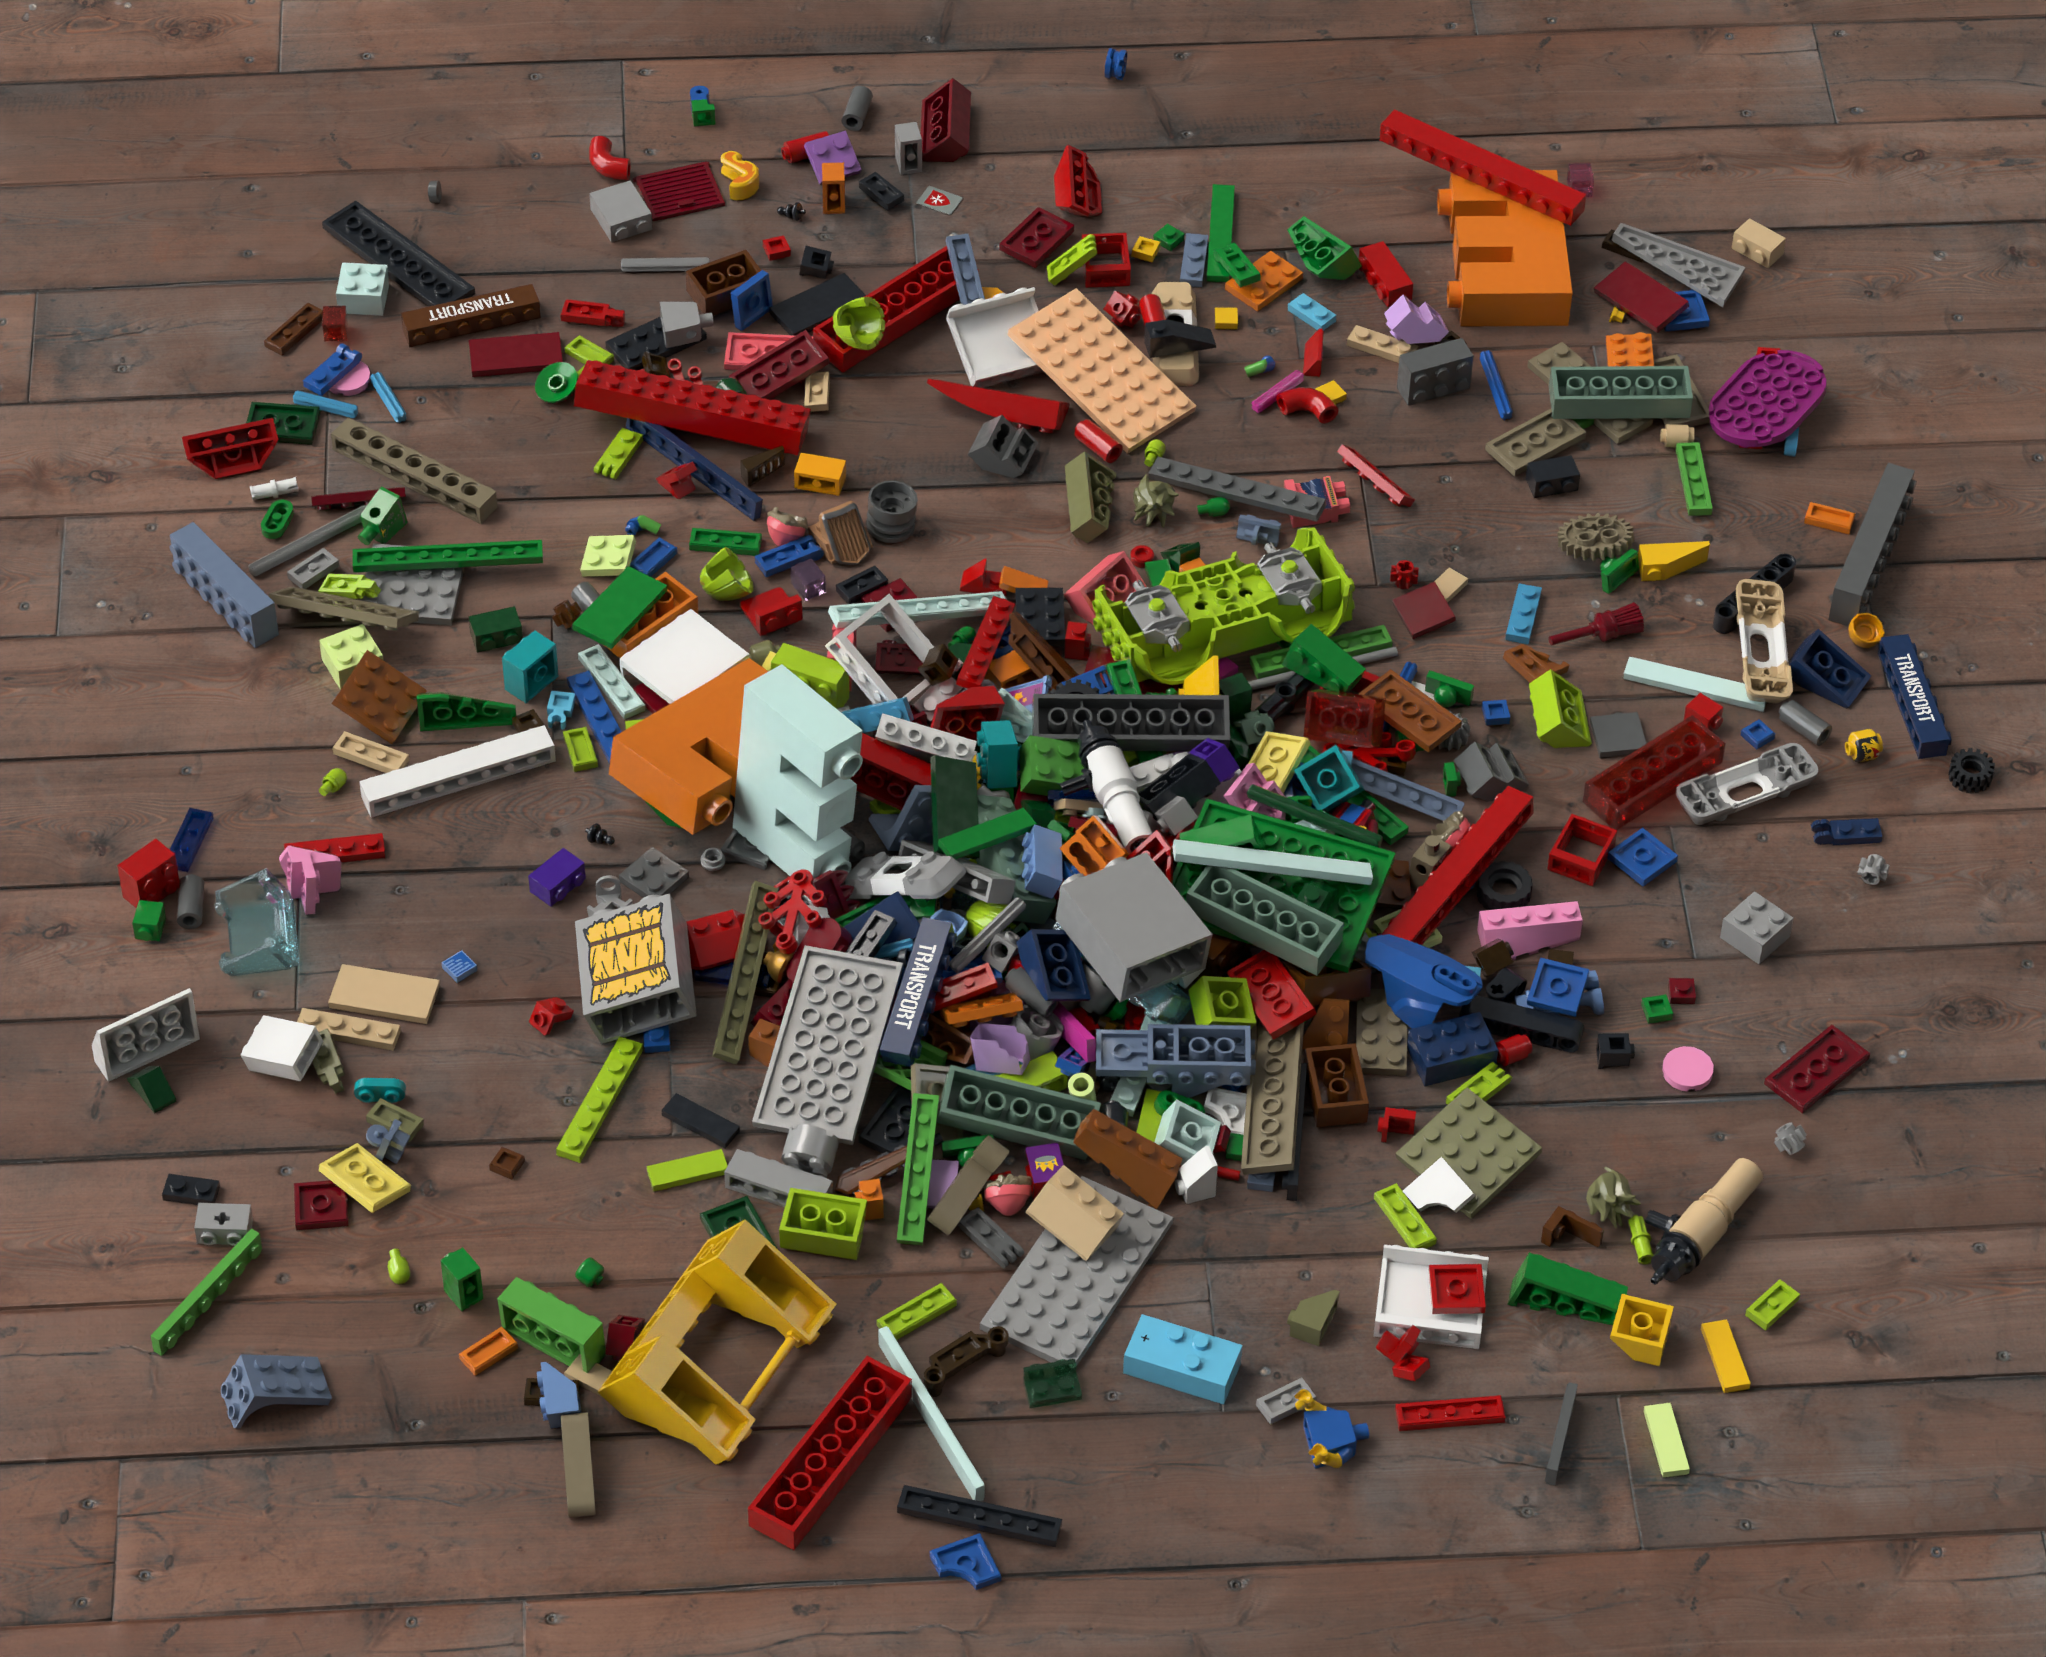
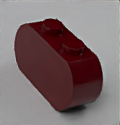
M822 918V922L818 927H809L787 965L788 978L794 983L805 945L846 952L853 942L852 935L834 919Z

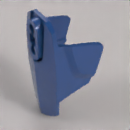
M1390 934L1371 937L1367 942L1365 963L1382 972L1388 1006L1391 1007L1399 1019L1412 1029L1432 1024L1443 1003L1454 1006L1467 1005L1482 990L1481 977L1463 964L1433 949Z

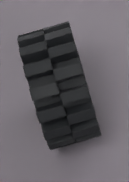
M1968 748V752L1965 749H1961L1960 753L1956 752L1951 759L1948 773L1950 782L1953 781L1952 785L1954 787L1959 785L1958 790L1963 791L1964 788L1967 789L1966 793H1971V790L1979 793L1980 789L1985 791L1986 787L1989 788L1993 779L1995 763H1992V757L1987 758L1988 753L1980 754V749L1973 752V748ZM1973 768L1979 771V773H1969L1964 769Z

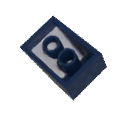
M1817 629L1804 639L1788 661L1789 666H1791L1792 680L1797 685L1846 709L1871 677L1864 668L1820 629Z
M1031 929L1016 942L1021 964L1045 1001H1089L1091 999L1079 949L1064 930Z

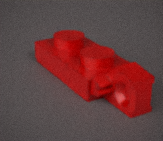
M567 299L560 315L561 321L600 326L612 325L613 327H623L625 323L624 310H615L610 307V304Z

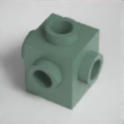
M1258 710L1245 713V718L1234 721V726L1239 729L1248 745L1253 744L1254 747H1257L1266 731L1273 732L1274 723L1271 717L1268 716V713H1259Z

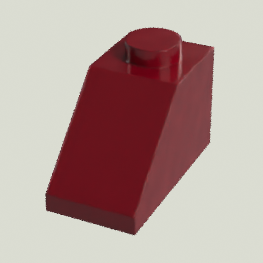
M618 1315L609 1323L605 1354L612 1355L613 1360L620 1361L643 1330L645 1319Z

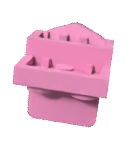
M1255 763L1247 764L1224 795L1229 803L1228 805L1285 821V812L1247 797V791L1252 784L1284 796L1275 781H1266Z
M287 846L280 855L279 860L287 877L286 882L291 899L301 898L305 915L315 914V905L320 901L319 893L335 892L340 889L341 861L338 856L294 846Z

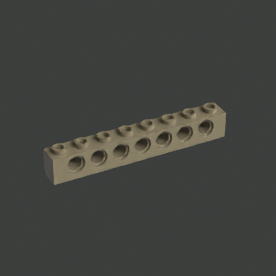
M348 417L331 433L334 451L479 524H482L498 508L497 493L491 487L485 486L473 478L467 477L453 468H449L435 459L429 458L417 450L411 449L397 440H393L379 431L363 425L361 422Z

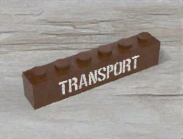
M533 284L401 313L402 329L409 347L541 318L540 301Z

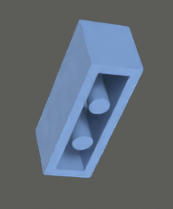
M1034 824L1030 833L1026 832L1022 840V846L1024 847L1022 878L1025 879V890L1052 899L1063 882L1062 851L1059 849L1062 846V834Z

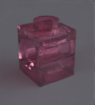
M1571 163L1568 165L1567 184L1569 187L1586 194V197H1592L1594 177L1591 163Z

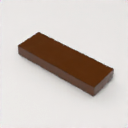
M307 303L264 340L265 347L283 356L326 318L325 311Z

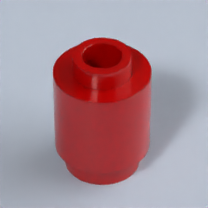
M1517 1034L1495 1043L1498 1048L1497 1062L1503 1066L1528 1057V1054L1532 1053V1044L1526 1035Z

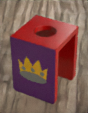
M1058 1143L1032 1146L1025 1149L1029 1164L1025 1167L1026 1175L1030 1176L1033 1181L1031 1185L1033 1201L1049 1179L1064 1165Z

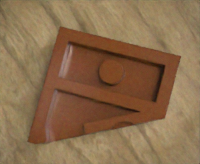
M1524 644L1506 650L1503 659L1529 683L1550 669L1558 675L1567 673L1570 666L1564 661L1561 665L1549 660L1550 655L1535 651Z
M1324 998L1318 1007L1317 1014L1312 1018L1303 1035L1302 1049L1347 1044L1349 999Z

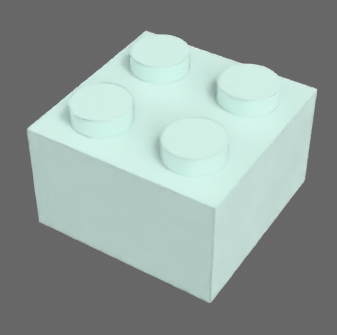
M342 263L336 291L338 313L383 316L389 288L387 265Z

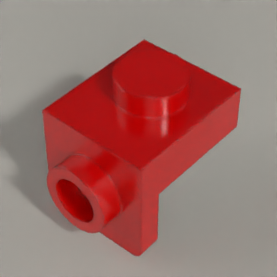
M558 997L537 1001L529 1023L543 1035H548L554 1023L571 1019L574 1010Z
M1386 1107L1384 1117H1379L1377 1132L1382 1133L1381 1142L1386 1143L1388 1132L1413 1135L1416 1111Z
M1412 1325L1400 1339L1386 1330L1376 1345V1349L1394 1363H1398L1406 1353L1411 1355L1419 1345L1416 1339L1421 1330Z

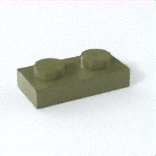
M381 1098L366 1115L368 1123L382 1125L388 1132L394 1119L402 1122L399 1130L410 1135L409 1143L424 1126L423 1118Z

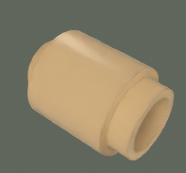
M1666 424L1665 429H1661L1660 442H1664L1665 447H1676V443L1694 442V427Z

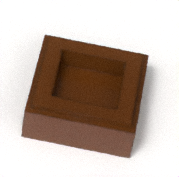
M501 1147L489 1164V1169L512 1180L524 1164L525 1156Z

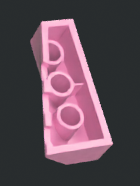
M1578 901L1486 910L1479 912L1477 931L1481 947L1497 938L1503 940L1504 943L1507 941L1514 952V955L1511 957L1513 960H1516V956L1525 953L1532 955L1538 953L1539 949L1547 946L1554 948L1580 940L1583 920Z

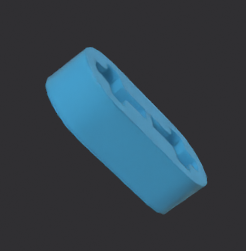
M1799 427L1790 436L1785 438L1783 455L1795 457Z

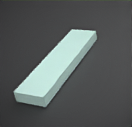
M599 644L578 653L580 662L587 671H590L595 682L624 720L645 711V704Z

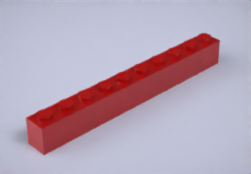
M1394 109L1381 123L1379 141L1567 225L1572 226L1585 210L1586 194Z
M1507 786L1502 793H1499L1494 803L1483 811L1481 818L1476 824L1470 826L1465 837L1458 840L1453 851L1443 858L1441 865L1430 873L1424 885L1417 888L1412 899L1409 902H1405L1401 912L1396 917H1393L1383 933H1379L1377 936L1390 934L1423 945L1533 815V796L1510 786Z

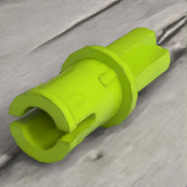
M1633 1215L1628 1221L1632 1234L1631 1243L1635 1246L1638 1262L1642 1265L1650 1264L1651 1258L1654 1255L1650 1244L1651 1235L1647 1233L1644 1218Z

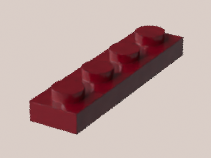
M405 487L386 488L399 495L400 498L406 497ZM379 489L311 496L312 506H317V510L331 509V504L338 503L341 504V508L355 506L354 502L364 501V505H368Z

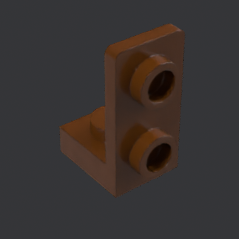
M1560 1206L1557 1207L1543 1226L1541 1243L1549 1247L1555 1239L1559 1240L1565 1231L1596 1247H1600L1602 1244L1604 1230L1601 1227Z

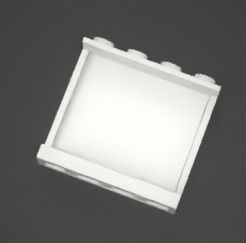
M1025 287L1019 288L1009 294L999 293L993 298L986 300L980 298L966 305L956 304L949 309L946 320L971 386L984 388L1044 372L1008 336L1010 328L1039 311L1033 297L1035 293L1034 287L1029 289Z
M690 609L684 614L679 615L667 626L662 627L653 636L642 641L633 650L625 653L620 658V669L623 677L630 672L671 704L749 658V653Z
M883 713L875 736L881 742L927 763H930V757L934 755L973 762L974 755L977 754V751H974L977 743L975 740Z
M1384 1245L1373 1337H1382L1383 1333L1388 1330L1400 1339L1414 1325L1421 1330L1416 1339L1418 1342L1479 1349L1483 1313L1432 1314L1428 1269L1429 1265L1482 1264L1485 1294L1489 1257L1476 1254H1458L1451 1251H1433L1425 1248H1408L1399 1245Z

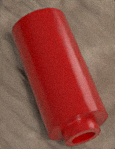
M823 131L784 142V147L781 148L783 159L788 160L790 164L808 159L804 144L829 136L828 132Z
M1148 294L1141 298L1139 307L1144 325L1147 322L1167 320L1159 296Z
M1086 419L1076 425L1075 438L1104 461L1113 463L1119 458L1123 450L1122 444L1095 423Z

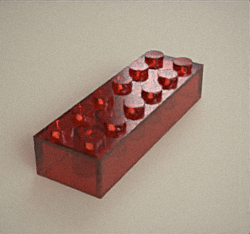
M1691 715L1585 782L1583 803L1613 829L1618 830L1676 793L1679 784L1704 775L1723 763L1726 743Z

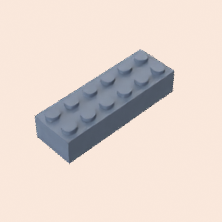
M194 522L170 534V551L173 554L174 560L172 566L176 573L182 574L189 586L195 587L202 599L209 601L216 613L222 614L229 626L236 628L240 632L245 642L249 641L257 648L279 635L275 602Z

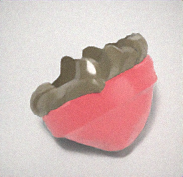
M774 507L772 511L767 513L768 519L766 524L768 532L777 546H782L803 537L805 531L808 530L806 517L802 518L786 512H780L778 510L779 507Z
M1456 811L1444 820L1443 823H1438L1436 825L1437 829L1431 830V835H1435L1442 841L1450 844L1453 851L1458 840L1463 839L1468 833L1470 822L1463 812Z
M1008 1174L1007 1177L999 1175L996 1181H986L982 1187L985 1201L989 1202L1002 1215L1012 1216L1023 1208L1027 1199L1031 1196L1033 1181L1030 1176L1019 1175L1015 1177L1012 1174Z

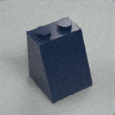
M897 891L844 926L852 935L854 941L874 910L895 918L898 924L883 945L909 938L915 942L920 924L899 891Z

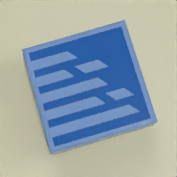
M462 950L442 962V968L456 983L477 971V965Z

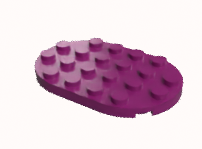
M1777 350L1778 354L1766 356L1764 353L1750 358L1741 365L1711 399L1709 404L1711 427L1722 439L1744 448L1767 446L1782 442L1801 425L1823 400L1826 394L1827 382L1822 366L1806 354L1789 350Z

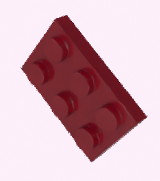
M1037 207L999 243V250L1036 268L1074 232V224Z

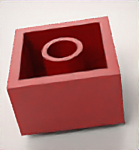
M156 838L117 865L123 898L136 909L139 900L159 902L179 888L180 880L176 856Z

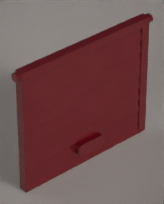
M700 162L633 178V182L637 183L642 198L651 212L652 221L725 206L724 199L710 170V162Z

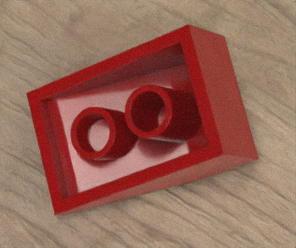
M995 686L971 687L936 705L931 728L977 741V731H981V722L1000 721L1005 703Z

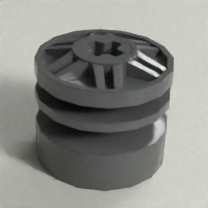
M883 481L871 488L868 496L866 527L872 537L886 543H899L912 536L915 529V514L918 502L917 493L914 489L899 481Z

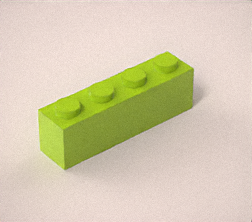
M1053 1051L1029 1061L1022 1075L1005 1073L994 1075L1057 1092L1068 1088V1076L1061 1073L1060 1068L1055 1067L1058 1057Z

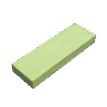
M1671 1403L1644 1406V1415L1662 1477L1689 1474V1464Z

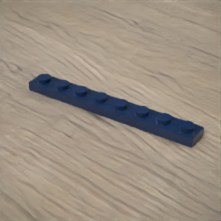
M627 418L626 428L628 430L643 434V441L678 466L693 462L697 470L691 473V476L753 521L761 517L763 499L661 425Z

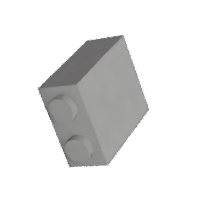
M631 180L590 193L591 211L611 242L652 230L651 212Z

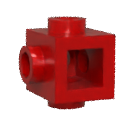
M1114 291L1103 308L1104 311L1113 317L1111 321L1120 327L1126 325L1133 328L1141 318L1139 300L1129 293L1126 295Z

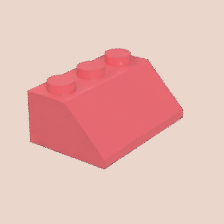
M1122 551L1108 555L1063 595L1075 614L1093 624V618H1096L1092 601L1095 600V589L1099 586L1105 585L1106 595L1111 601L1118 602L1122 600L1123 603L1131 593L1136 592L1135 588H1133L1135 581L1141 580L1143 585L1147 586L1126 553Z

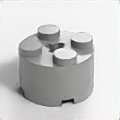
M1082 959L1091 999L1089 1001H1081L1079 1005L1089 1013L1094 1011L1101 1016L1107 1011L1116 999V996L1095 969L1091 968L1092 965L1088 960Z
M1024 1004V1010L1017 1012L1010 1026H1015L1018 1033L1025 1035L1030 1059L1033 1060L1054 1051L1061 1038L1063 1025L1053 1012L1044 1018L1029 1005Z
M798 1124L797 1129H793L792 1126L789 1128L781 1159L787 1166L797 1167L805 1172L817 1176L822 1175L827 1178V1174L831 1172L839 1139L834 1134H832V1137L825 1135L826 1130L817 1126Z

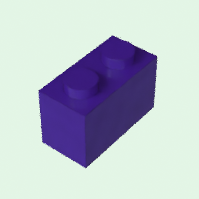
M1210 738L1205 739L1189 752L1191 755L1206 760L1220 782L1230 780L1235 775L1234 772L1240 768L1225 744Z
M562 848L528 875L530 892L550 907L553 906L556 902L564 899L572 889L580 886L586 879L585 863L565 848Z

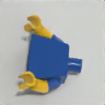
M1301 1389L1294 1395L1298 1399L1295 1403L1296 1409L1303 1410L1305 1408L1306 1410L1304 1412L1303 1428L1310 1450L1308 1453L1312 1457L1315 1469L1324 1466L1340 1468L1355 1456L1357 1440L1369 1439L1367 1423L1352 1425L1349 1412L1346 1410H1337L1313 1400L1311 1393L1306 1389Z

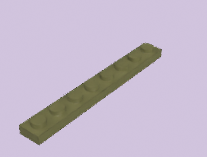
M754 881L751 887L712 1057L735 1065L740 1058L769 929L761 927L758 918L762 913H772L774 910L766 906L763 900L764 896L769 892H778V888L758 881Z

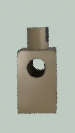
M1435 835L1426 837L1425 842L1412 856L1409 871L1410 888L1417 890L1419 886L1424 885L1430 873L1441 865L1443 858L1447 854L1449 855L1452 852L1450 844L1442 841Z

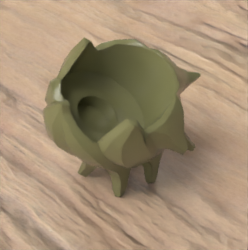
M1146 474L1133 492V501L1136 506L1134 520L1136 521L1146 514V527H1148L1157 515L1161 526L1165 527L1167 513L1175 516L1172 505L1175 497L1179 496V494L1175 493L1174 488L1168 483L1162 481L1149 482V476Z
M1605 1167L1604 1169L1608 1172L1601 1174L1588 1189L1586 1200L1592 1216L1599 1212L1601 1214V1222L1608 1218L1613 1226L1617 1228L1616 1221L1620 1227L1623 1226L1620 1214L1632 1218L1635 1214L1630 1209V1205H1641V1203L1636 1199V1195H1632L1629 1182L1625 1176L1611 1168Z

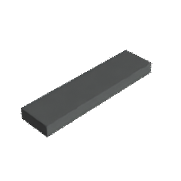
M1569 1382L1566 1386L1547 1465L1545 1482L1554 1486L1576 1400L1578 1384Z

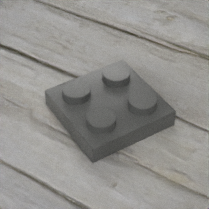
M654 847L647 850L619 874L620 883L643 898L649 895L662 896L672 893L689 878V871Z

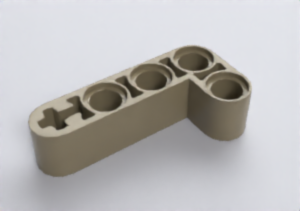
M989 1135L973 1151L972 1157L968 1158L927 1218V1221L946 1235L953 1231L988 1178L1009 1153L1007 1148Z
M588 1412L561 1415L568 1517L594 1516L596 1511Z

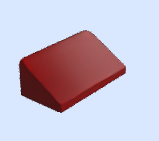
M1319 328L1305 344L1304 376L1320 377L1323 329Z

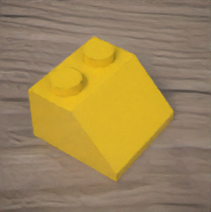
M1622 1294L1610 1339L1633 1360L1660 1366L1671 1326L1674 1306Z

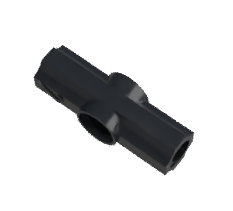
M1295 673L1287 681L1279 682L1275 686V692L1255 710H1258L1259 713H1268V716L1275 722L1283 713L1293 711L1295 703L1315 683Z

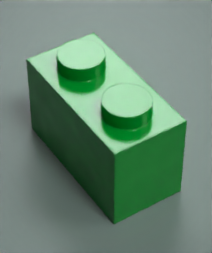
M463 1247L455 1252L448 1253L441 1259L444 1291L461 1312L484 1299L480 1267Z

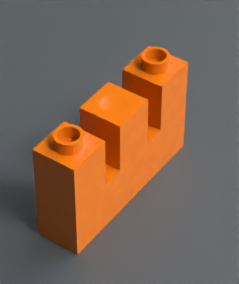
M1533 170L1558 182L1557 170ZM1450 172L1449 189H1438L1437 211L1438 216L1449 215L1450 232L1454 234L1452 247L1455 279L1459 281H1448L1447 306L1448 308H1459L1460 326H1568L1572 286L1564 223Z
M748 658L614 736L609 775L692 835L710 824L714 826L722 824L732 811L733 804L729 800L730 794L735 797L744 685L769 671Z

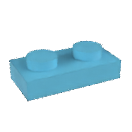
M1304 293L1288 303L1289 312L1316 330L1319 328L1325 330L1336 322V314Z

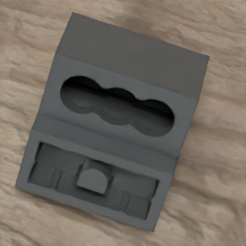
M1000 415L983 423L968 455L982 470L1015 478L1023 474L1038 442L1024 427L1017 430L1003 415Z
M1473 742L1454 759L1459 768L1457 772H1460L1461 778L1467 784L1466 789L1468 793L1474 798L1478 797L1489 802L1495 800L1496 796L1502 793L1507 786L1523 791L1529 785L1512 751L1498 743H1495L1489 749L1477 742Z

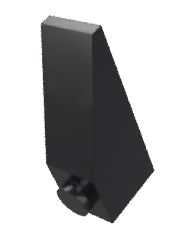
M1168 319L1145 323L1144 343L1150 358L1216 348L1211 329Z

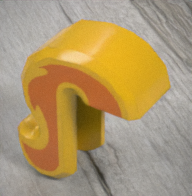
M728 151L721 155V163H723L721 174L733 180L729 185L730 199L738 201L754 195L759 189L758 167L749 161H742V155L738 152Z

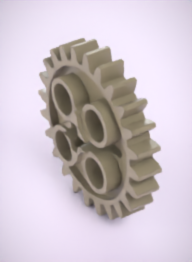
M1599 513L1595 516L1587 514V517L1579 515L1578 520L1571 518L1570 523L1564 522V527H1559L1557 532L1558 547H1561V551H1566L1567 556L1574 554L1575 559L1581 556L1584 561L1587 558H1591L1592 561H1595L1596 558L1605 560L1607 556L1613 559L1614 554L1621 556L1622 551L1627 552L1628 547H1632V542H1634L1633 527L1630 526V522H1625L1624 518L1618 519L1617 515L1609 517L1608 513L1604 516H1600Z

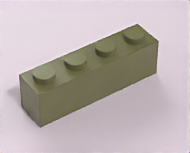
M1084 451L1065 465V480L1071 533L1088 544L1108 529L1111 512L1108 506L1112 504L1113 498L1110 496V493L1114 490L1115 484L1112 480L1116 478V472Z

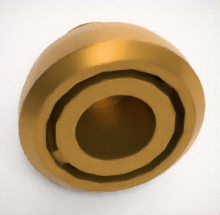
M779 950L774 953L769 951L765 956L763 964L767 966L768 973L777 983L787 980V965L795 952L788 955L781 953Z

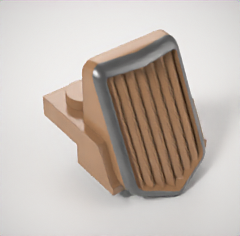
M848 501L820 513L819 522L808 527L809 535L813 536L824 551L823 556L831 564L838 562L839 564L859 565L868 555L870 549L873 548L867 528L863 525L858 507L853 501Z

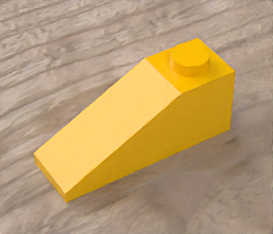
M1709 541L1640 544L1638 561L1641 581L1666 580L1706 562L1709 554Z

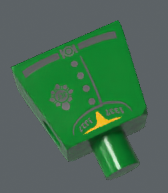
M382 486L361 513L360 519L364 529L358 535V539L365 545H369L373 539L381 544H386L408 523L399 495Z

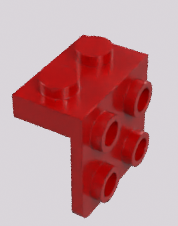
M781 587L748 598L740 603L741 610L760 636L803 620L802 599L798 594L788 597Z

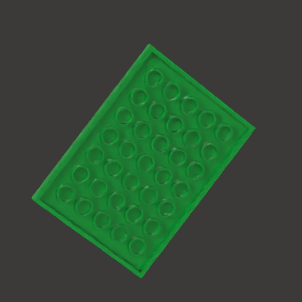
M1206 798L1193 829L1251 814L1266 842L1267 851L1370 863L1373 875L1371 885L1235 869L1294 899H1297L1306 883L1315 880L1339 889L1326 914L1344 923L1343 941L1325 966L1348 973L1395 860L1396 852ZM1178 862L1173 873V886L1186 901L1187 892L1204 870L1189 871L1185 862ZM1200 918L1211 933L1254 945Z

